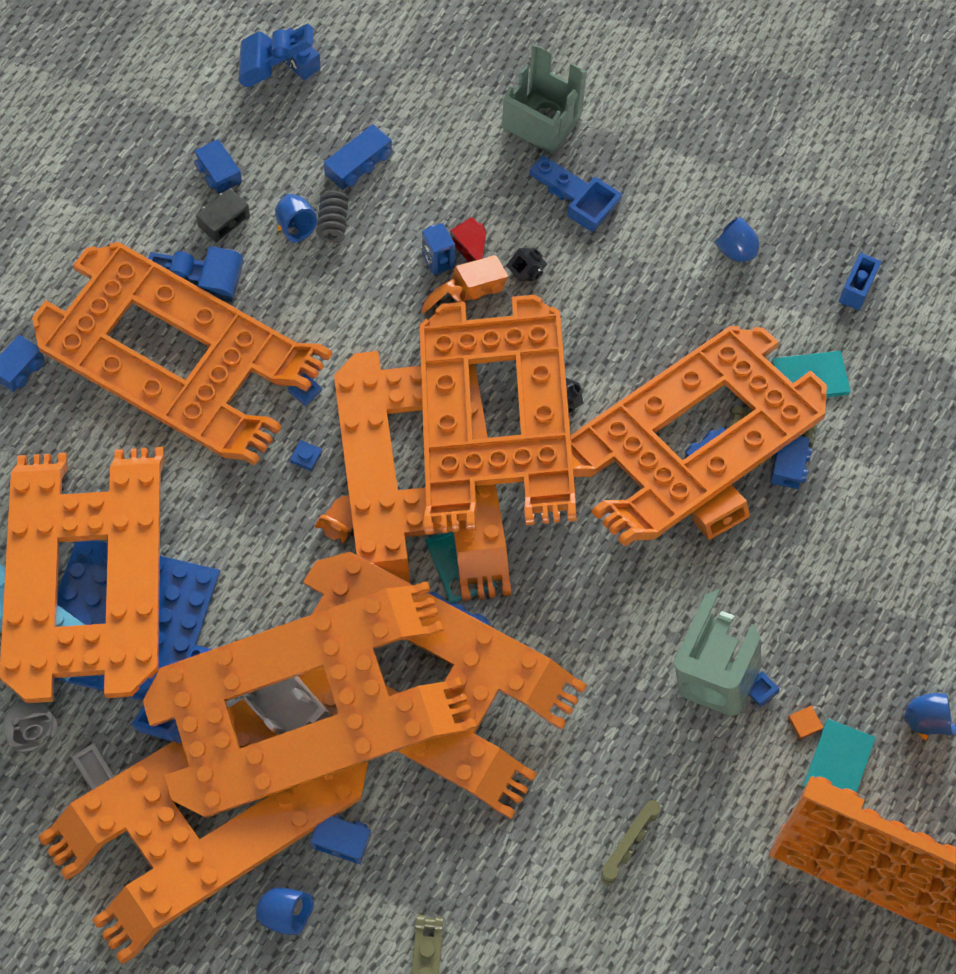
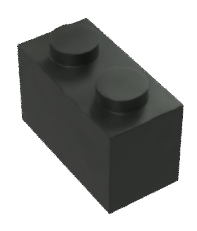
M229 188L224 193H220L208 206H204L199 210L196 215L198 227L217 243L250 216L249 205Z

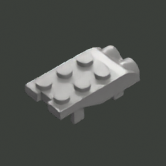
M298 676L241 696L253 711L264 720L267 727L278 735L323 720L330 713Z

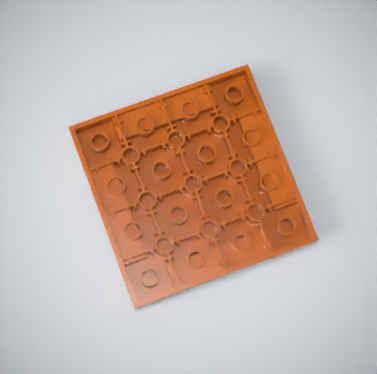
M811 776L792 813L778 832L768 856L956 940V847L949 844L941 845L925 833L912 832L901 822L885 820L874 810L867 808L863 810L861 808L865 800L860 798L855 791L846 788L842 790L833 786L832 782L826 778Z

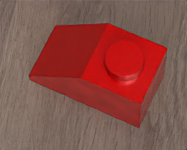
M471 217L450 230V236L455 243V248L468 263L483 259L487 232L482 223H478Z

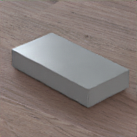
M94 743L71 756L91 790L114 777Z

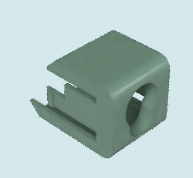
M532 45L529 89L527 90L529 65L527 64L517 75L519 77V85L514 91L513 86L510 85L503 99L502 128L553 155L582 115L587 71L570 63L567 81L551 72L552 53L538 45ZM541 108H552L556 111V114L552 120L539 113L538 110Z
M721 589L705 594L675 657L678 691L683 698L723 714L733 716L739 714L743 709L762 667L761 639L754 624H751L734 663L730 662L739 639L727 635L735 615L721 611L718 618L713 619V614L710 613Z

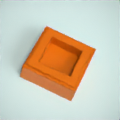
M812 705L788 716L800 740L823 730V726Z

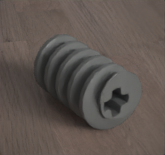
M327 191L320 197L318 227L316 231L318 237L324 241L340 243L345 239L346 210L348 209L346 201L348 197L344 193Z

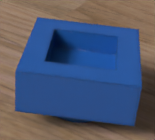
M302 374V377L307 378L311 382L310 388L304 391L297 386H289L288 392L304 406H307L322 392V387L307 374Z
M300 440L290 458V463L312 472L322 454V449Z
M761 671L755 679L749 697L761 708L779 693V688Z

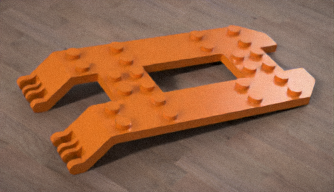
M120 242L110 243L107 247L96 248L94 246L86 248L73 264V269L90 280L72 304L64 311L45 300L32 317L40 352L221 457L245 460L252 465H256L260 458L256 453L248 450V448L254 447L260 452H265L268 448L266 444L270 445L273 441L269 434L261 431L262 428H266L276 434L282 426L270 417L245 415L228 405L249 374L254 372L275 385L297 386L307 391L311 386V382L307 378L300 376V374L304 373L311 378H317L319 375L318 371H321L324 367V364L320 360L313 358V355L319 356L323 360H329L333 354L330 349L321 344L296 343ZM132 303L209 347L186 380L108 336Z
M536 295L512 297L513 316L467 320L465 302L441 304L429 320L425 319L419 325L426 487L425 535L434 533L433 523L441 522V532L448 533V521H452L453 532H458V520H466V529L468 531L476 530V486L524 482L526 526L535 524L533 513H542V523L549 524L548 512H553L554 523H559V511L567 510L568 521H577L561 315L559 310L553 306L549 307ZM516 360L521 435L473 439L469 364Z
M729 326L571 434L574 477H592L615 461L642 489L627 500H604L596 505L591 513L597 519L602 518L607 513H612L604 518L602 524L609 528V532L612 535L618 534L622 529H627L618 538V541L623 546L638 540H654L825 418L827 385L812 371H809L792 383L765 358L779 347V342L769 332L760 327H753V330L740 329V326ZM726 385L752 412L682 460L655 433Z
M378 351L355 353L334 375L356 554L410 583L405 537L425 535L426 487L398 490L387 414L423 410L421 366L381 370ZM469 364L473 439L488 438L475 364ZM496 484L476 486V530L468 531L466 529V520H458L459 531L453 532L452 521H448V532H453L462 602L470 601L471 594L468 584L477 583V596L479 600L485 599L483 582H487L489 598H494L495 588L493 587L492 580H501V590L504 597L512 595L507 547ZM441 522L433 523V534L443 533L441 532Z
M156 447L155 457L149 458L147 448H141V458H138L137 448H132L130 451L131 459H125L123 449H115L114 460L110 465L109 491L61 494L62 478L68 470L67 452L58 454V463L52 464V456L50 454H44L43 464H41V455L35 454L33 456V465H28L26 455L17 456V465L11 471L0 679L8 688L16 692L24 702H53L54 678L104 675L105 698L132 697L140 689L139 686L148 678L151 679L159 671L161 471L165 464L164 447ZM108 539L106 624L56 627L59 543Z
M352 552L316 561L303 581L305 586L323 595L312 614L386 588L412 586V584ZM425 593L412 596L414 602H421L426 598L434 599L435 604L433 606L417 611L423 612L431 608H437V616L421 620L422 626H428L440 621L444 630L428 637L406 639V641L453 665L445 681L460 677L463 686L457 690L445 692L446 698L452 699L457 695L465 694L468 700L451 706L450 709L467 704L471 708L470 712L453 716L455 724L473 718L477 727L460 734L432 738L396 752L470 792L495 811L512 819L515 810L500 803L501 798L505 795L515 803H521L523 798L507 789L508 786L526 794L528 787L513 780L514 775L517 772L525 779L534 781L537 773L521 764L501 748L475 735V732L499 691L521 702L549 724L563 730L566 721L551 713L553 707L556 706L568 715L572 714L574 709L561 702L558 698L560 697L573 705H577L578 698L566 693L563 689L568 684L576 691L582 693L585 691L587 684L575 678L549 657L431 594ZM324 667L298 676L330 712V715L339 714ZM386 686L389 696L399 693L396 690Z
M428 582L412 586L386 588L161 667L143 699V704L151 727L174 719L176 720L189 767L164 775L171 800L207 818L432 738L460 734L476 728L477 725L473 718L455 724L453 716L470 712L469 704L450 709L451 706L467 701V696L460 694L455 696V698L447 699L445 692L457 690L463 686L460 677L445 682L416 686L389 696L374 651L376 648L398 640L428 637L444 630L440 621L428 626H422L421 620L438 615L437 608H431L423 612L417 611L433 606L435 604L433 598H426L421 602H414L412 596L429 592ZM324 667L339 714L240 748L226 701Z
M244 699L228 708L240 748L278 735L267 727L264 720L253 711ZM171 742L70 803L49 829L42 832L38 839L42 845H48L61 835L62 840L52 845L48 849V854L50 857H54L53 862L58 866L72 858L73 855L76 858L73 863L61 870L65 880L79 874L103 845L127 831L152 870L126 885L110 905L92 920L97 928H102L115 917L117 923L106 929L102 936L105 941L110 940L108 942L110 949L118 948L128 939L131 941V944L119 951L116 956L120 964H124L137 956L159 929L306 836L329 817H334L362 799L368 761L270 795L199 839L174 801L171 800L164 775L189 767L182 742Z

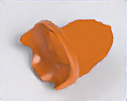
M454 279L437 287L425 300L421 313L424 314L446 293L456 302H463L460 298L462 287L455 286Z
M349 495L335 500L331 508L325 515H321L315 524L316 529L322 528L327 537L332 540L341 539V543L346 542L350 536V530L353 528Z

